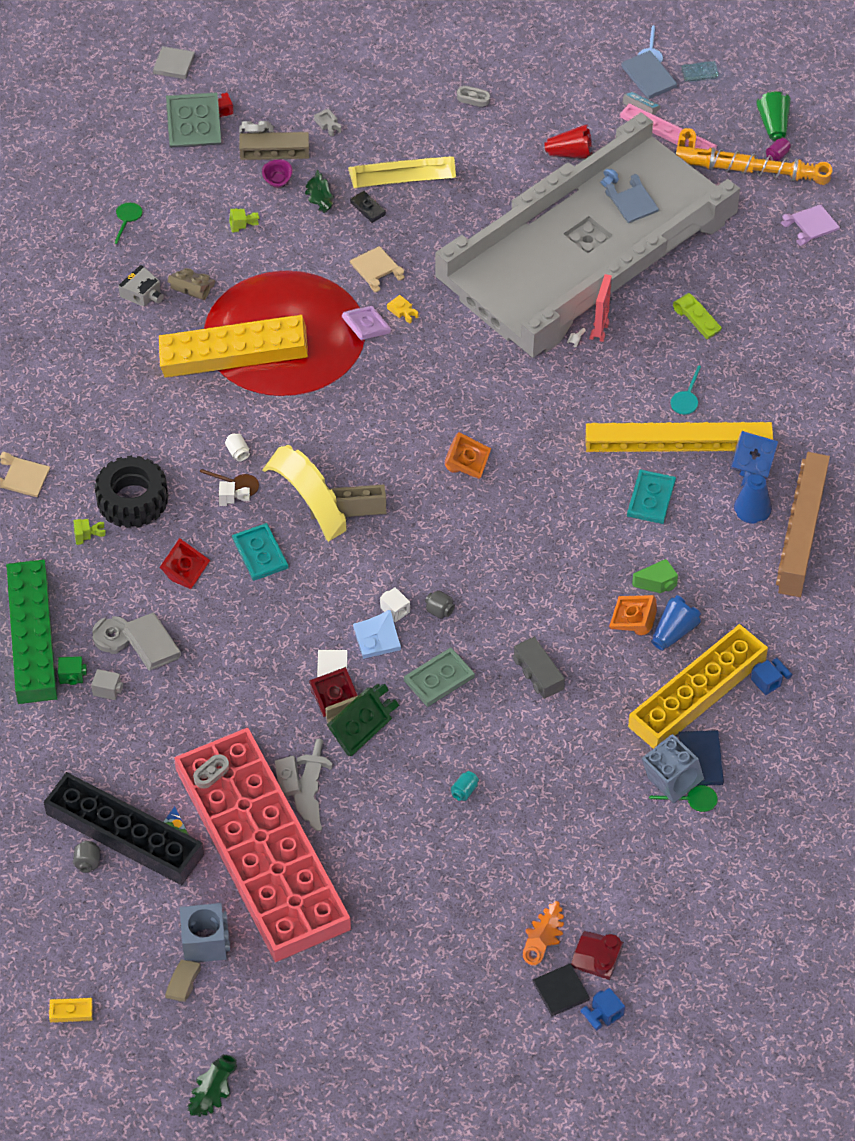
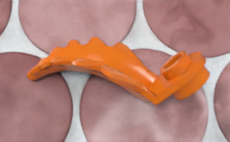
M559 901L549 904L550 909L544 908L543 912L545 915H538L541 922L532 921L535 929L527 928L525 930L528 939L523 950V958L530 965H537L543 960L548 945L560 943V940L555 937L563 935V932L557 929V927L564 926V923L559 921L564 918V915L559 913L563 911ZM531 951H535L537 953L536 958L531 956Z

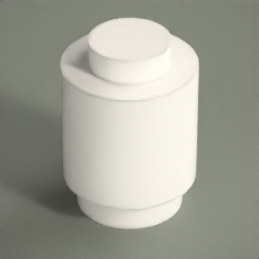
M234 433L227 437L225 445L232 457L239 462L246 460L250 453L249 447L242 435Z

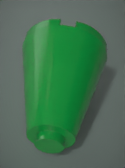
M778 91L765 93L762 95V99H757V109L769 138L776 141L786 137L791 98L788 94L785 96L782 95V92Z

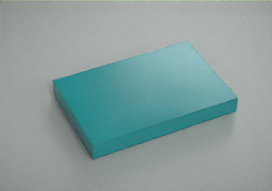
M640 469L627 511V517L664 524L676 477Z
M267 523L232 535V540L253 581L289 569L288 563Z

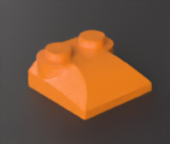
M458 432L450 445L445 459V466L450 472L457 473L460 471L480 479L491 448Z
M618 596L609 625L610 629L634 631L635 634L640 636L649 633L657 613L655 596Z

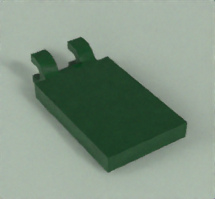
M377 683L373 688H366L327 724L348 756H353L392 719L389 714L400 706L396 699L392 701L387 699L383 704L379 698L389 691L386 684L380 686Z

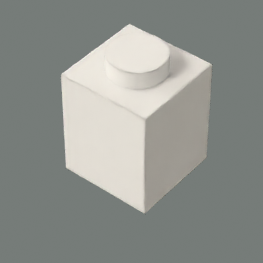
M394 587L392 590L383 593L380 597V608L384 612L391 610L393 621L397 622L410 613V601Z

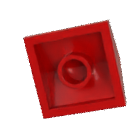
M179 538L160 565V568L172 582L192 589L210 562V559Z

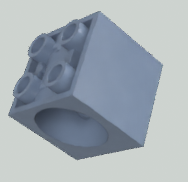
M673 734L642 757L648 779L672 803H675L704 780L699 759Z
M222 903L180 907L184 960L192 962L227 960L226 952H230L227 911H222ZM203 929H212L216 931L215 934L209 937H198L194 935L196 932Z

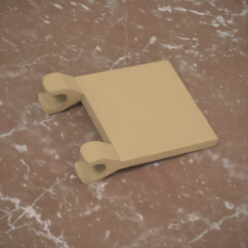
M380 246L350 260V264L366 280L374 292L380 290L378 279L393 272L398 281L404 279L403 268L397 266Z
M2 452L0 463L11 466L5 480L0 478V488L38 497L50 467L16 458L7 452Z

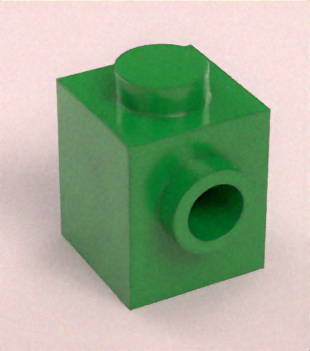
M82 656L58 657L59 683L69 685L83 683V677L87 676V664H83Z

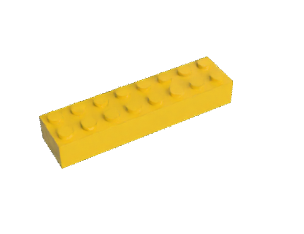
M297 315L159 335L160 368L164 377H173L308 357L306 325L303 316Z
M737 625L629 714L628 727L654 749L670 735L676 736L678 732H681L752 673V669L756 664L765 662L768 647L742 625Z

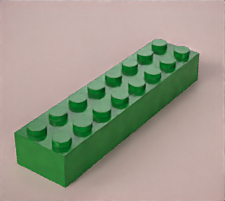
M45 559L6 564L18 704L57 700Z

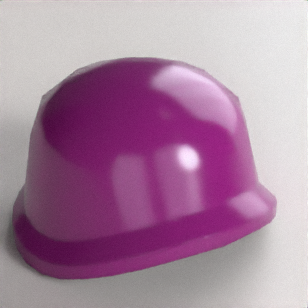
M272 160L263 166L262 176L271 187L282 188L289 182L292 176V166L285 160Z

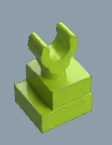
M230 209L229 223L232 232L246 229L247 223L253 226L259 225L258 219L260 217L258 212L246 216L245 209Z
M89 519L73 520L76 545L84 544V540L91 539L90 534L99 537L106 535L105 530H99L104 528V522H98L90 527Z

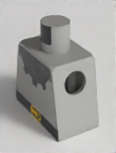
M142 265L118 285L120 297L143 307L150 301L159 304L164 298V295L160 293L159 280Z

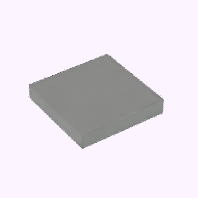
M162 46L153 68V74L186 79L194 60L195 52Z

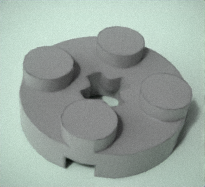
M243 121L242 125L239 126V133H244V131L249 133H268V130L270 133H274V126L269 121H259V124Z
M112 616V619H100L94 625L92 631L95 646L111 654H117L120 650L126 648L130 643L123 633V629H125L124 624L127 621L117 616ZM116 632L114 637H109L108 633Z

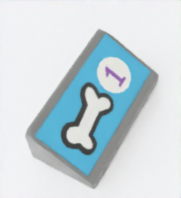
M634 92L623 96V104L628 105L630 103L653 115L661 108V105Z

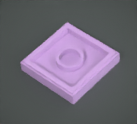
M373 306L345 311L342 314V318L360 340L391 332L390 326Z

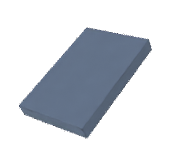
M650 50L623 61L621 67L648 100L677 88V82Z

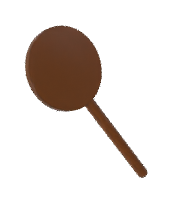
M200 469V472L228 482H235V490L245 487L250 488V496L254 495L259 489V482L252 475L242 474L231 479Z

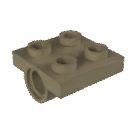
M184 268L169 275L167 281L171 283V289L201 300L207 298L210 288L214 287L215 280L211 279L209 275L194 273V270Z

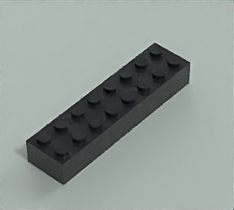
M68 772L64 774L44 800L46 815L181 886L204 856L203 842Z

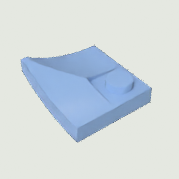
M387 610L371 619L353 624L363 659L401 650L391 610Z

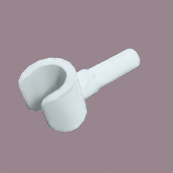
M582 328L578 333H571L567 343L572 342L574 343L573 347H577L581 335L586 329Z

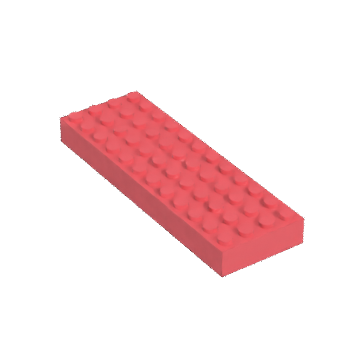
M249 728L174 757L176 771L275 962L351 930L350 916ZM220 754L227 757L229 770L224 776L208 788H199L195 785L194 772L214 755Z

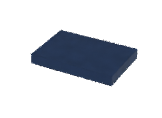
M718 730L678 732V739L699 759L704 780L696 786L723 785L724 778Z

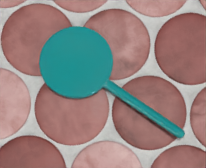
M700 365L697 366L688 391H680L672 396L670 404L676 413L687 415L697 409L698 399L691 391L701 369Z

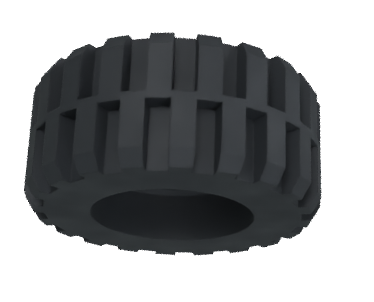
M132 455L123 459L119 457L115 462L111 461L107 464V467H103L100 470V474L96 477L95 494L99 511L110 523L114 522L116 526L121 527L123 525L125 528L136 526V528H139L143 524L148 525L152 523L153 519H158L160 513H163L166 509L168 489L164 471L161 470L158 464H154L148 458L145 460L144 457L137 456L135 458ZM128 486H140L147 489L145 493L134 498H124L117 495L118 491Z

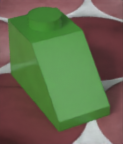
M664 559L633 573L632 585L636 588L657 593L671 591L677 586L678 574L668 560Z

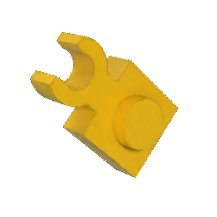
M401 295L387 304L389 311L398 318L404 316L408 323H412L410 316L419 317L418 311L412 309V304Z

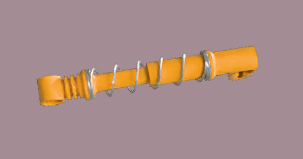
M685 128L679 134L676 155L689 165L704 166L711 170L713 168L725 169L726 172L729 170L741 171L742 174L745 172L753 173L754 170L757 171L758 176L763 172L773 173L775 179L779 174L789 175L791 181H798L804 177V180L809 178V181L813 179V181L820 185H826L831 180L832 166L827 162H820L813 166V163L805 165V162H802L801 159H795L793 163H789V159L786 157L783 162L773 161L771 155L764 160L757 159L755 153L746 155L740 154L739 151L731 153L724 152L723 149L716 151V148H695L696 133L693 129ZM686 139L689 140L688 147L685 146Z

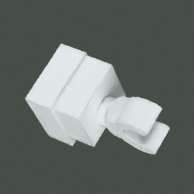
M220 481L219 506H227V503L234 504L235 498L242 501L250 500V488L245 487L235 490V482Z

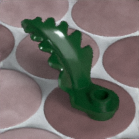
M317 170L315 175L307 182L305 188L308 189L305 191V194L310 195L308 201L312 204H318V211H322L325 214L334 204L332 202L334 195L330 192L327 179L322 180V174H319V170Z
M226 1054L221 1055L220 1058L212 1062L207 1072L197 1077L196 1082L200 1087L194 1088L191 1091L195 1097H191L189 1099L191 1103L187 1105L190 1115L201 1117L202 1114L207 1116V1111L212 1114L214 1113L212 1105L220 1108L222 1106L220 1097H229L228 1077L237 1069V1060L234 1057Z

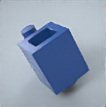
M775 658L772 663L766 660L763 663L756 664L752 669L751 680L766 696L781 687L783 676L789 679L793 674L778 658Z
M608 988L594 995L592 1002L593 1011L585 1006L581 1009V1013L597 1031L603 1026L599 1021L600 1019H602L606 1026H609L623 1017L625 1005L611 988Z

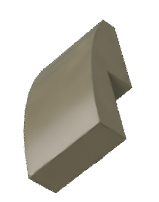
M181 959L171 977L165 998L185 1002L193 990V981L201 971V964Z

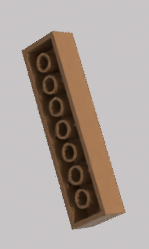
M807 452L806 459L802 458L791 516L788 522V530L778 568L776 585L779 586L778 593L801 598L830 458L828 455Z

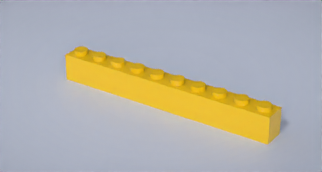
M772 422L586 423L585 443L586 452L735 451L739 435L742 431L772 440L773 431Z

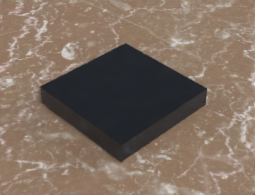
M571 963L533 979V984L551 1017L589 1001L590 997Z

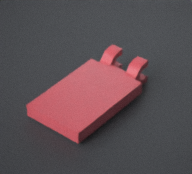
M605 274L596 300L595 328L591 331L589 337L591 340L594 337H599L600 341L604 342L605 339L604 328L608 329L609 326L608 314L612 275Z

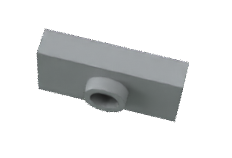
M294 755L275 760L278 784L285 797L301 793L297 762Z

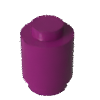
M785 138L777 139L766 149L767 158L771 155L773 161H780L791 148L789 141Z

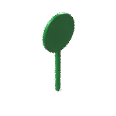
M124 203L116 209V215L123 221V224L115 239V244H118L126 223L136 221L142 216V208L136 203Z
M699 785L692 788L688 796H682L679 800H688L689 805L694 810L707 812L716 806L718 797L712 788ZM649 796V799L669 800L666 796Z

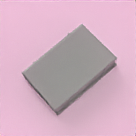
M154 612L124 624L125 629H123V633L149 671L180 658L181 651Z

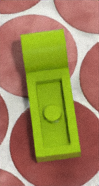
M687 293L673 302L675 312L680 316L685 315L707 340L721 331L722 327L692 294Z

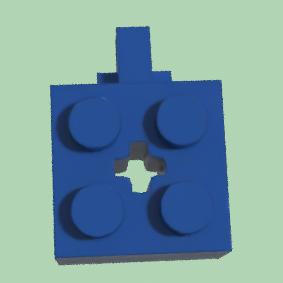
M744 431L740 433L730 469L739 471L740 476H743L742 487L748 477L753 474L762 475L765 479L768 478L778 441ZM753 451L756 452V455L758 456L754 460L752 459V455H750V453H752Z

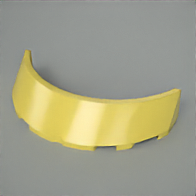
M454 156L348 167L354 188L420 180L456 178Z
M290 445L279 447L262 470L264 472L267 470L276 471L297 489L315 515L328 542L346 531L345 516L338 510L336 496L332 489L330 490L326 486L325 478L320 471L298 449L294 451Z

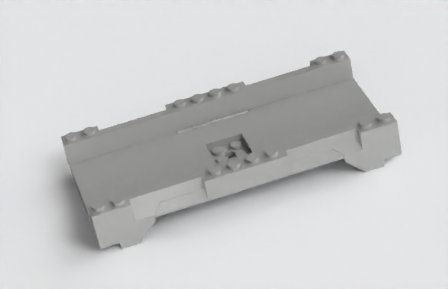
M641 112L616 129V139L574 167L567 162L513 199L511 210L469 239L460 235L435 252V276L459 296L460 302L507 341L512 340L534 358L542 351L547 353L558 345L573 324V320L596 304L605 274L612 275L611 293H613L696 232L701 231L712 235L725 226V221L738 212L740 188L729 179L718 186L708 180L652 136L653 121ZM613 169L617 172L619 181L612 183L617 193L633 188L630 184V180H632L631 175L637 174L642 185L659 208V211L627 223L612 199L606 195L605 190L607 188L600 183L605 177L604 170ZM574 189L577 190V192L572 194L570 197L556 205L554 208L540 216L538 219H536L529 225L526 223L538 214H540L542 211L556 203L558 200L572 192Z

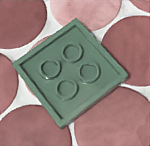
M217 92L166 96L170 148L221 144Z

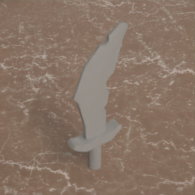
M316 739L312 755L306 754L296 759L298 765L306 764V767L299 781L301 793L293 795L297 811L305 821L310 822V826L316 831L322 830L319 804L314 798V795L318 792L317 780L319 779L321 767H327L329 770L332 769V763L327 758L320 756L323 746L322 739Z

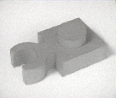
M329 109L314 115V121L322 130L328 129L330 136H334L333 130L341 132V125L337 123V118Z

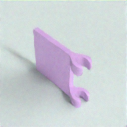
M821 204L792 215L785 214L782 216L784 221H781L784 227L790 226L794 222L800 227L803 232L798 234L799 239L796 240L800 246L840 228Z

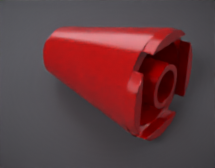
M588 124L548 138L547 142L544 143L545 152L549 153V156L588 158L593 154V152L589 153V149L592 147V140Z

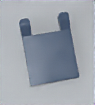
M637 174L631 175L632 180H630V184L633 188L617 193L612 183L606 185V195L612 199L627 223L659 211V208L642 185Z

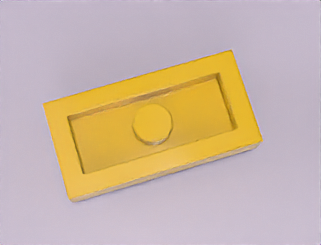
M92 998L51 999L49 1001L50 1022L92 1021Z

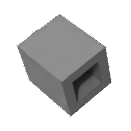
M97 669L91 684L93 696L116 700L118 693L121 694L123 689L120 674Z

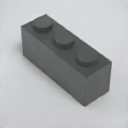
M535 636L514 646L513 660L516 665L522 667L525 678L531 680L537 694L540 693L545 699L564 690L565 678Z

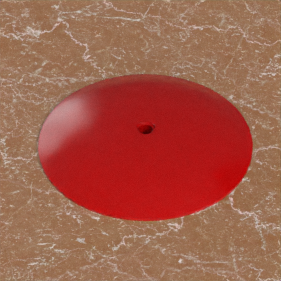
M301 271L267 272L237 283L217 299L207 315L204 329L297 315L303 316L306 325L308 357L218 370L225 378L239 387L272 396L300 395L330 385L347 373L355 364L365 343V339L360 340L342 318L343 312L359 309L353 297L336 283L324 277Z

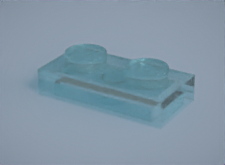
M715 61L687 64L681 67L685 82L718 78Z

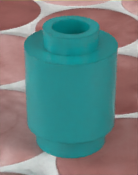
M470 771L462 773L451 787L452 796L458 801H466L477 788L478 777Z

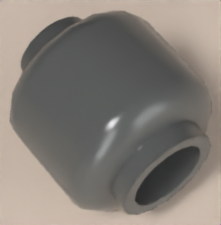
M440 590L429 593L425 599L427 612L439 619L449 617L455 608L453 598Z
M83 841L78 844L74 849V866L83 873L95 870L99 866L100 848L92 841Z

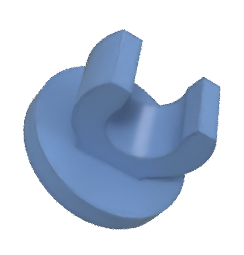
M605 169L603 172L605 177L600 183L604 187L611 182L617 183L619 181L617 172L613 169Z

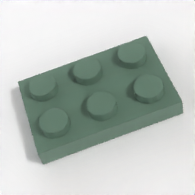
M450 647L405 675L404 682L429 707L475 678V673Z

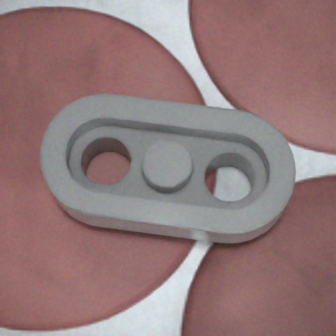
M461 86L457 89V99L462 103L484 107L490 102V94L485 90L470 86Z
M220 754L214 755L194 772L195 785L199 788H208L224 776L229 770L227 757Z

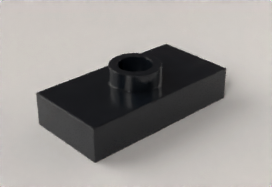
M365 191L350 199V203L371 223L386 215V211Z

